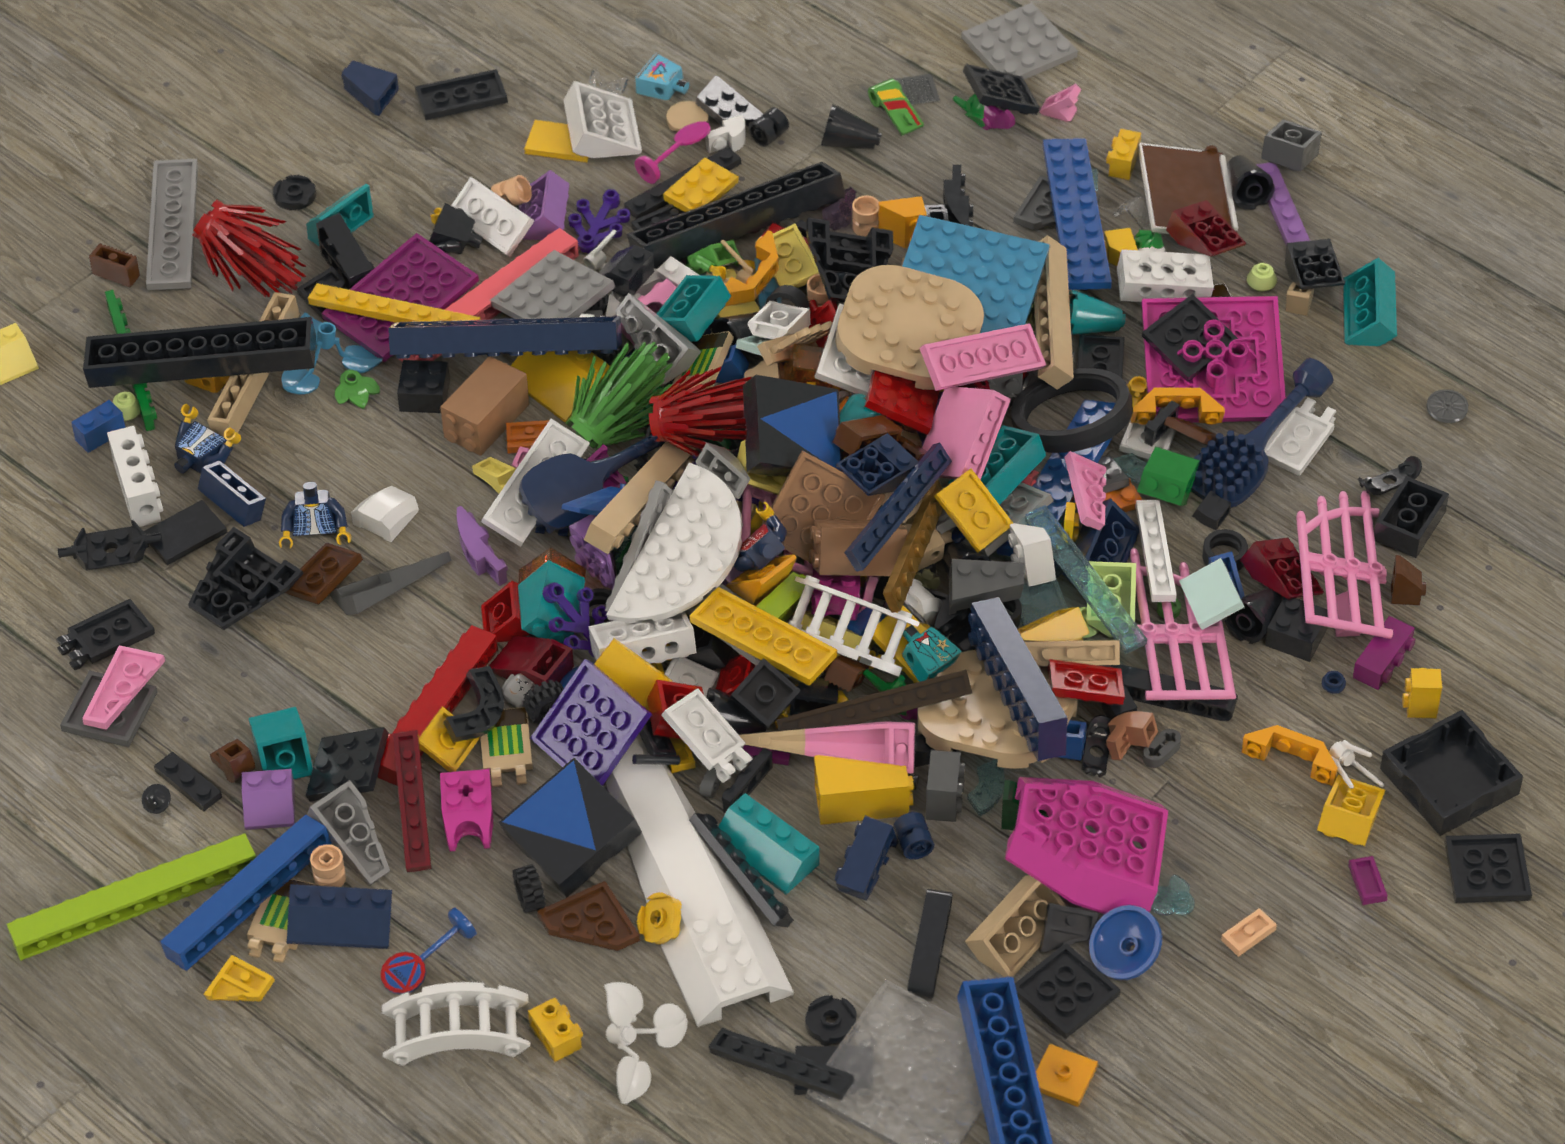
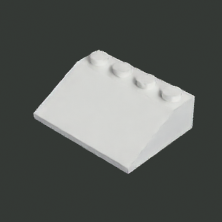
M574 81L563 100L573 152L590 158L641 154L642 148L632 99Z

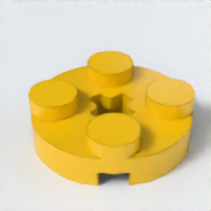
M657 892L647 898L649 901L646 906L642 905L638 912L637 928L639 933L644 935V940L647 942L664 944L670 939L677 938L680 933L679 925L682 903L680 900L665 893Z

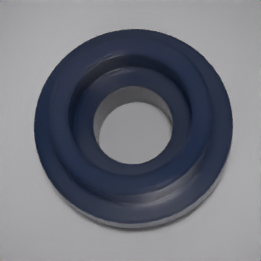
M1329 671L1323 676L1321 685L1328 693L1337 694L1345 689L1346 680L1342 673Z

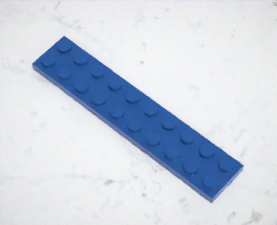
M1086 138L1043 139L1042 147L1058 242L1066 247L1069 290L1111 289L1112 281Z
M1084 399L1066 430L1082 427L1097 421L1109 413L1116 403ZM1112 438L1096 446L1074 451L1073 453L1098 463ZM1069 452L1052 453L1036 479V483L1032 486L1051 494L1053 502L1027 525L1044 528L1051 542L1064 522L1066 502L1075 503L1065 456ZM1008 540L996 549L999 555L1011 556L1014 554Z

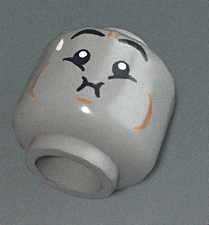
M511 674L501 688L504 700L515 708L524 707V696L529 695L528 691L530 689L534 690L536 684L523 674Z

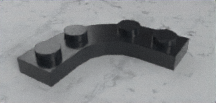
M490 666L470 669L466 674L476 694L478 704L474 711L446 717L443 723L453 742L481 737L490 732L500 719L504 709V696Z

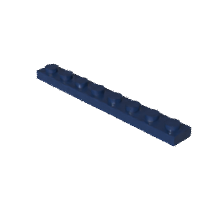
M940 442L931 446L844 552L856 572L866 568L952 462Z

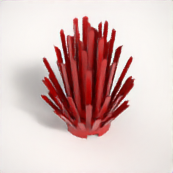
M218 199L211 204L214 209L203 214L192 236L199 240L212 274H215L216 277L219 275L214 263L215 261L231 291L233 292L234 287L229 277H231L238 289L241 288L240 283L220 255L221 253L239 276L242 275L264 297H270V293L260 284L262 281L276 293H281L276 289L280 287L292 294L290 288L296 291L298 288L296 284L301 281L298 275L301 277H306V275L294 267L295 263L302 267H306V265L297 260L299 259L297 255L284 248L292 247L298 251L301 248L262 230L261 227L243 220L268 227H277L280 225L279 223L284 224L286 221L248 213H264L266 210L262 209L263 207L226 205Z
M722 367L714 370L711 369L708 372L705 371L701 375L697 373L685 381L686 377L690 374V370L687 371L662 395L651 396L649 404H653V413H649V423L652 436H658L656 442H668L684 452L698 457L700 455L699 452L683 444L703 450L705 444L709 442L691 437L722 442L723 438L746 440V436L739 435H747V430L713 429H747L744 417L743 390L741 389H743V384L752 377L737 379L706 388L715 384L716 380H711L703 385L697 384L719 372Z

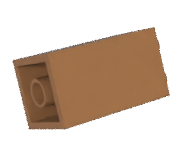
M489 356L441 406L444 438L449 442L464 447L469 452H474L481 456L506 430V423L514 422L529 406L527 374Z
M815 519L814 526L810 527V540H813V549L809 550V563L812 564V567L819 575L890 576L906 540L907 528L901 524L866 568L856 572L844 552L870 521Z

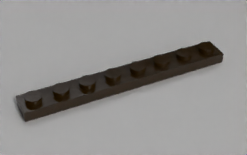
M962 670L780 718L776 721L779 731L860 724L970 695L973 692L967 670Z

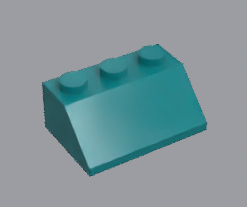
M364 184L353 189L307 222L308 239L319 246L316 223L338 213L341 214L351 233L373 218L370 186Z
M686 275L657 312V315L689 341L697 342L708 326L714 321V318L725 307V304L731 298V294L720 276Z

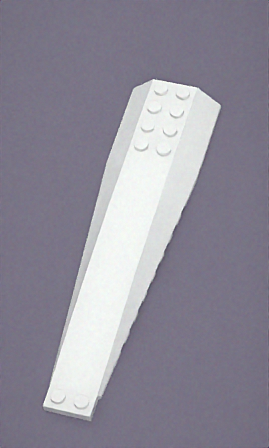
M638 734L606 780L608 792L636 819L642 830V833L628 844L627 848L632 857L635 872H637L646 904L649 901L647 898L657 892L671 895L682 903L679 925L680 933L678 937L660 945L697 1027L721 1020L722 1007L764 993L770 1003L794 995L761 922L735 877L689 821L696 812L667 765L633 764L632 756L634 754L649 755L640 734Z

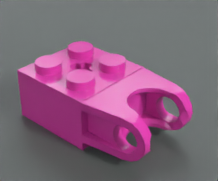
M813 570V577L820 580L819 584L860 599V576L819 575L816 570ZM816 589L812 593L811 614L813 616L823 591ZM832 595L824 617L827 615H841L847 600ZM859 604L855 605L850 620H856L860 611Z
M481 769L440 773L442 817L449 852L456 851L458 841L467 835L477 836L482 841L484 849L490 848L494 826L490 770Z

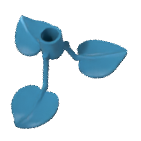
M305 312L300 318L311 316ZM312 318L317 345L315 365L320 349H330L334 344L339 355L344 357L342 365L347 370H356L359 373H364L382 362V358L376 357L362 346L350 345L343 352L339 343L340 339L335 337V325ZM314 367L309 369V371L306 369L284 371L281 382L286 391L301 395L315 391L319 386L320 378L312 374L315 369Z

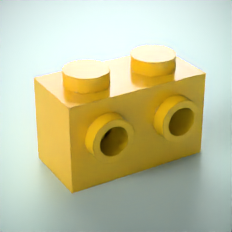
M1120 129L1118 137L1114 136L1111 147L1113 150L1108 151L1106 163L1109 164L1110 177L1130 180L1139 156L1140 132Z
M1411 668L1410 677L1405 678V693L1402 695V707L1407 708V718H1437L1442 692L1441 669Z
M555 997L528 1010L530 1027L554 1062L582 1049L581 1037H583L580 1026L577 1023L573 1024L567 1007L564 1004L560 1005Z

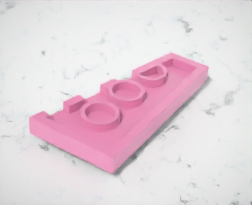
M1070 451L1065 456V461L1080 521L1087 527L1100 530L1105 525L1106 506L1103 504V501L1106 499V493L1103 492V487L1106 485V478L1103 475L1106 473V467Z
M119 645L82 718L83 724L107 730L165 662L164 655Z

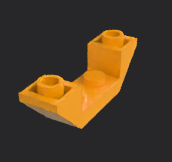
M768 230L763 237L760 236L756 241V258L761 260V263L758 266L757 272L749 276L746 284L732 276L727 283L724 282L731 294V298L725 306L755 301L778 272L779 259L771 231Z
M1153 388L1133 407L1130 423L1145 425L1149 420H1154L1156 407H1166L1172 400L1178 403L1179 407L1185 409L1198 407L1199 423L1214 425L1222 423L1225 408L1201 388Z
M1279 725L1244 735L1241 753L1265 761L1271 747L1276 748L1281 752H1287L1303 760L1313 762L1310 778L1320 783L1334 785L1338 768L1323 741Z

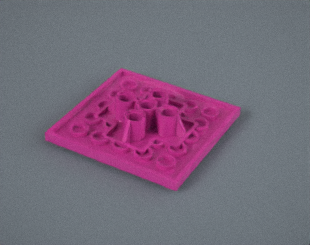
M1278 296L1198 298L1220 321L1213 319L1204 325L1203 335L1209 341L1206 347H1202L1201 343L1196 340H1189L1177 352V355L1183 353V358L1188 362H1197L1201 359L1202 355L1212 359L1207 368L1188 382L1144 339L1147 394L1153 388H1201L1225 408L1222 422L1264 421L1286 398ZM1186 298L1142 299L1143 331ZM1224 325L1238 338L1231 341L1228 347H1225V344L1220 341L1224 334ZM1215 327L1220 333L1218 335H1211L1207 329ZM1196 346L1199 349V353L1196 356H1190L1186 353V350L1191 347L1195 348ZM1217 347L1221 348L1222 352L1215 356L1209 352V349ZM1156 407L1155 417L1161 409L1160 407ZM1179 407L1178 418L1190 422H1199L1198 407L1189 409Z

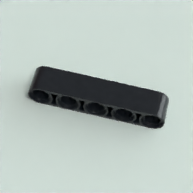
M927 889L908 981L907 994L934 997L952 906V892Z

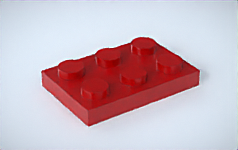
M1049 659V685L1055 696L1123 705L1125 694L1120 668Z

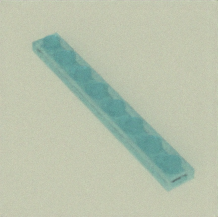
M1044 505L1025 514V521L1029 526L1045 529L1051 539L1053 558L1113 638L1120 641V647L1125 654L1146 645L1147 638L1047 506Z

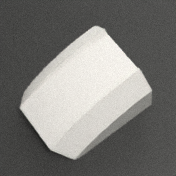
M769 301L748 321V326L754 336L776 339L794 334L810 326V309Z
M390 486L363 500L351 512L353 525L359 528L362 527L392 542L417 514L419 508L415 496Z
M913 579L912 586L903 603L917 618L929 624L930 627L935 624L943 604L941 599L934 597L917 579Z

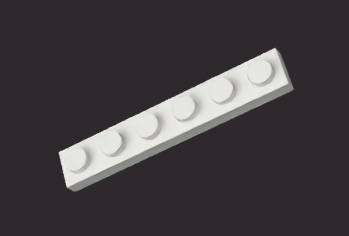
M1136 500L1135 508L1152 602H1176V589L1160 501Z

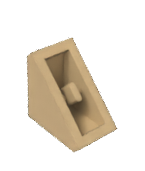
M1293 282L1287 291L1286 312L1308 316L1314 289L1301 290Z

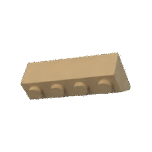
M1026 875L966 939L965 943L978 961L1003 977H1013L1040 948L1047 904L1066 905L1056 892L1030 875Z

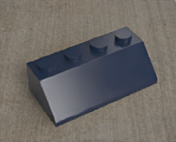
M1111 498L1103 501V504L1106 506L1105 525L1100 530L1082 525L1074 544L1073 564L1062 573L1079 590H1088L1089 561L1127 563L1130 551L1140 532L1139 526Z
M290 884L286 944L389 949L392 890Z

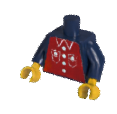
M763 502L766 505L765 510L760 512L756 508L757 514L766 523L742 542L739 555L733 566L740 572L762 569L785 549L782 542L786 538L787 530L777 516L774 515V510L767 502Z

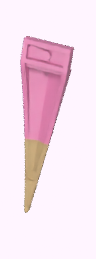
M886 721L739 735L746 743L745 745L811 757L822 755L906 766L907 773H914L915 723Z

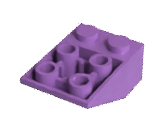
M589 515L569 526L571 532L570 541L576 552L574 556L575 561L579 567H584L592 577L599 579L604 587H609L613 591L616 569L612 551L606 554L584 541L590 523L596 517L595 515Z

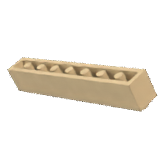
M1047 235L1039 241L1050 244V248L1034 297L1036 340L1046 363L1045 367L1038 369V377L1054 388L1059 389L1074 378L1066 247Z
M274 292L260 321L298 318L300 313L295 295ZM270 372L230 376L207 419L209 428L223 437L224 431L229 427L239 433Z
M665 442L590 523L584 541L606 554H609L614 547L618 549L625 536L629 537L635 524L639 525L641 512L646 507L649 492L653 488L655 481L664 482L672 489L675 482H679L688 463L694 464L693 454L690 455ZM683 444V445H685V446H687V447H689V448H691V449H693V450H696V448H694V447H692V446Z

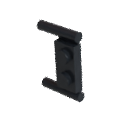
M649 718L639 733L649 755L634 754L632 756L633 764L679 765L681 759L676 754L670 738L653 735Z

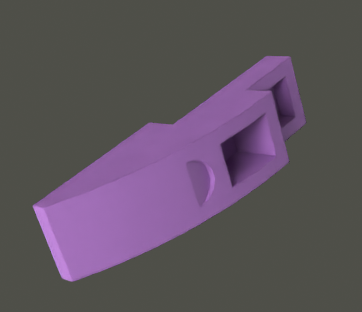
M462 506L457 507L459 540L468 563L478 576L487 572L501 586L507 582L506 571H508L506 563L503 559H498L491 546L488 545L489 534L486 528L479 526L471 512L467 513Z

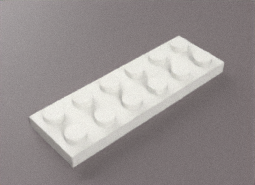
M550 419L481 522L521 547L535 527L537 520L535 516L528 514V506L522 504L523 497L519 492L521 479L534 466L551 457L569 453L582 457L590 443L553 419Z

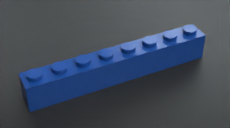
M304 815L160 941L166 958L185 971L191 968L257 910L263 901L310 863V856L314 849L322 845L332 844L326 826L308 815Z

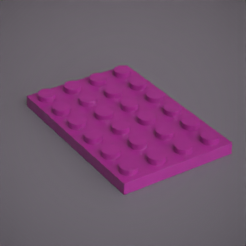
M416 233L349 290L445 310L479 282V277L469 268ZM328 308L322 312L324 320L334 324L338 330L376 357L382 358L383 362L392 356L390 355L388 328L395 322Z

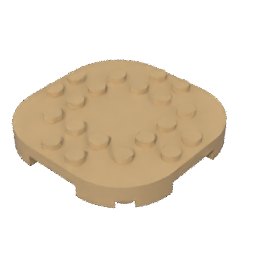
M897 265L876 266L863 271L852 282L839 317L835 339L838 352H842L846 357V362L864 374L870 375L872 370L916 381L915 388L935 390L919 348L924 344L981 333L984 310L978 297L959 282Z
M976 650L962 652L956 663L945 671L938 673L936 677L967 670L973 694L918 708L919 734H923L926 738V744L937 751L953 752L956 749L998 759L997 767L1019 769L1029 767V763H1034L1037 759L1033 752H1029L1025 737H1021L1018 724L1016 721H1012L1008 706L1003 705L1000 692L994 688L993 679L991 676H987L983 661L978 660ZM1039 666L1049 684L1048 666ZM1056 696L1067 716L1068 725L1071 717L1076 716L1078 699L1059 698Z

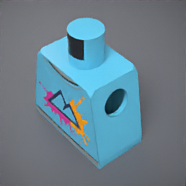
M656 53L635 77L637 94L662 100H669L676 91L686 94L689 89V82L683 80L681 66Z

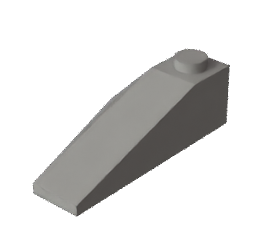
M628 293L615 310L617 315L621 316V323L626 332L630 334L635 344V349L637 348L638 350L643 342H646V346L655 342L657 349L652 353L654 356L653 360L657 362L664 353H668V356H670L667 365L673 364V366L665 373L663 385L688 370L701 353L685 336L632 294Z
M350 780L310 806L308 816L326 826L332 842L330 845L336 846L341 850L343 859L369 886L390 872L381 843H379L374 830L375 826L370 819L366 801Z

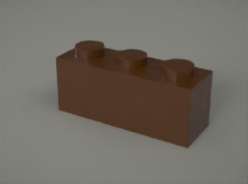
M884 415L841 422L837 427L833 443L849 455H852L887 433L898 442L903 429Z

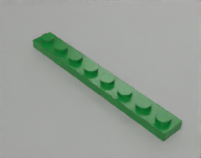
M114 290L105 291L108 310L116 334L131 333L130 328L125 329V326H128L125 313H120V311H123L120 297H115ZM147 383L132 384L135 397L139 402L146 431L154 430V420L157 419L155 407H150L149 405L152 404L150 391H145L144 389L147 388Z

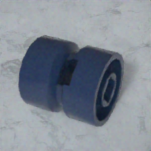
M910 812L896 819L894 830L906 858L912 860L921 859L933 851L935 844L928 831L923 814Z

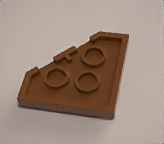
M606 881L537 911L538 918L551 936L615 951L640 941L639 933Z

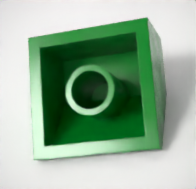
M1156 446L1143 470L1137 492L1180 506L1187 505L1200 460Z

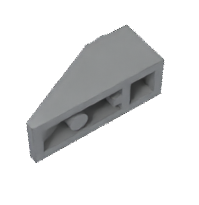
M710 443L705 444L695 463L718 476L727 485L736 499H740L750 481V477L741 462L726 448Z

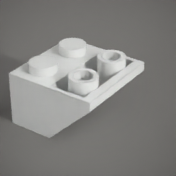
M1016 523L1010 524L1011 534H1008V541L1014 551V554L1011 555V562L1024 563V580L1030 587L1056 580L1051 539L1045 529Z

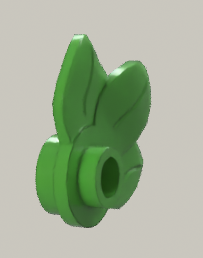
M346 370L341 374L340 385L335 389V399L338 404H343L350 400L354 405L364 409L367 405L369 394H379L380 387L371 377L361 376L356 370ZM348 378H353L355 380L349 381Z

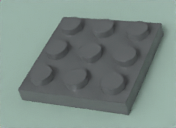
M89 670L60 725L61 730L130 747L157 694V687L145 684L107 730L83 724L82 718L104 676L103 673Z

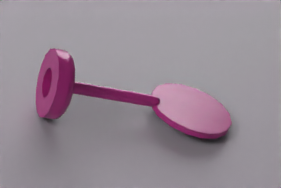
M699 121L680 129L674 137L676 143L654 161L647 156L638 157L634 165L641 178L650 184L656 183L660 179L661 174L657 165L679 146L691 145L705 138L711 130L709 123Z

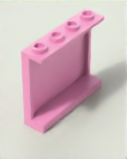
M963 387L944 389L933 418L932 428L926 436L922 447L928 451L933 444L940 442L952 462L939 478L957 479L972 468L981 480L1009 406L1010 398L990 389Z

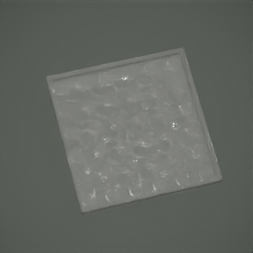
M885 980L826 1064L853 1074L855 1081L842 1100H838L808 1089L806 1092V1099L889 1144H962L983 1112L963 1020L888 980Z

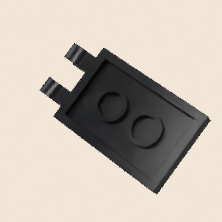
M128 599L69 627L67 635H62L56 639L60 645L57 649L62 655L68 654L72 660L69 664L74 670H78L87 660L93 664L116 653L119 645L129 647L154 635L155 629L133 601Z

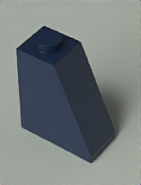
M353 60L342 71L344 89L376 116H380L399 90L398 78L395 73Z

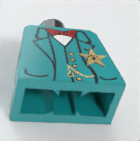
M910 625L902 634L909 642L902 653L903 658L919 682L935 678L938 673L945 671L956 663L962 652L932 627L920 634L913 625Z

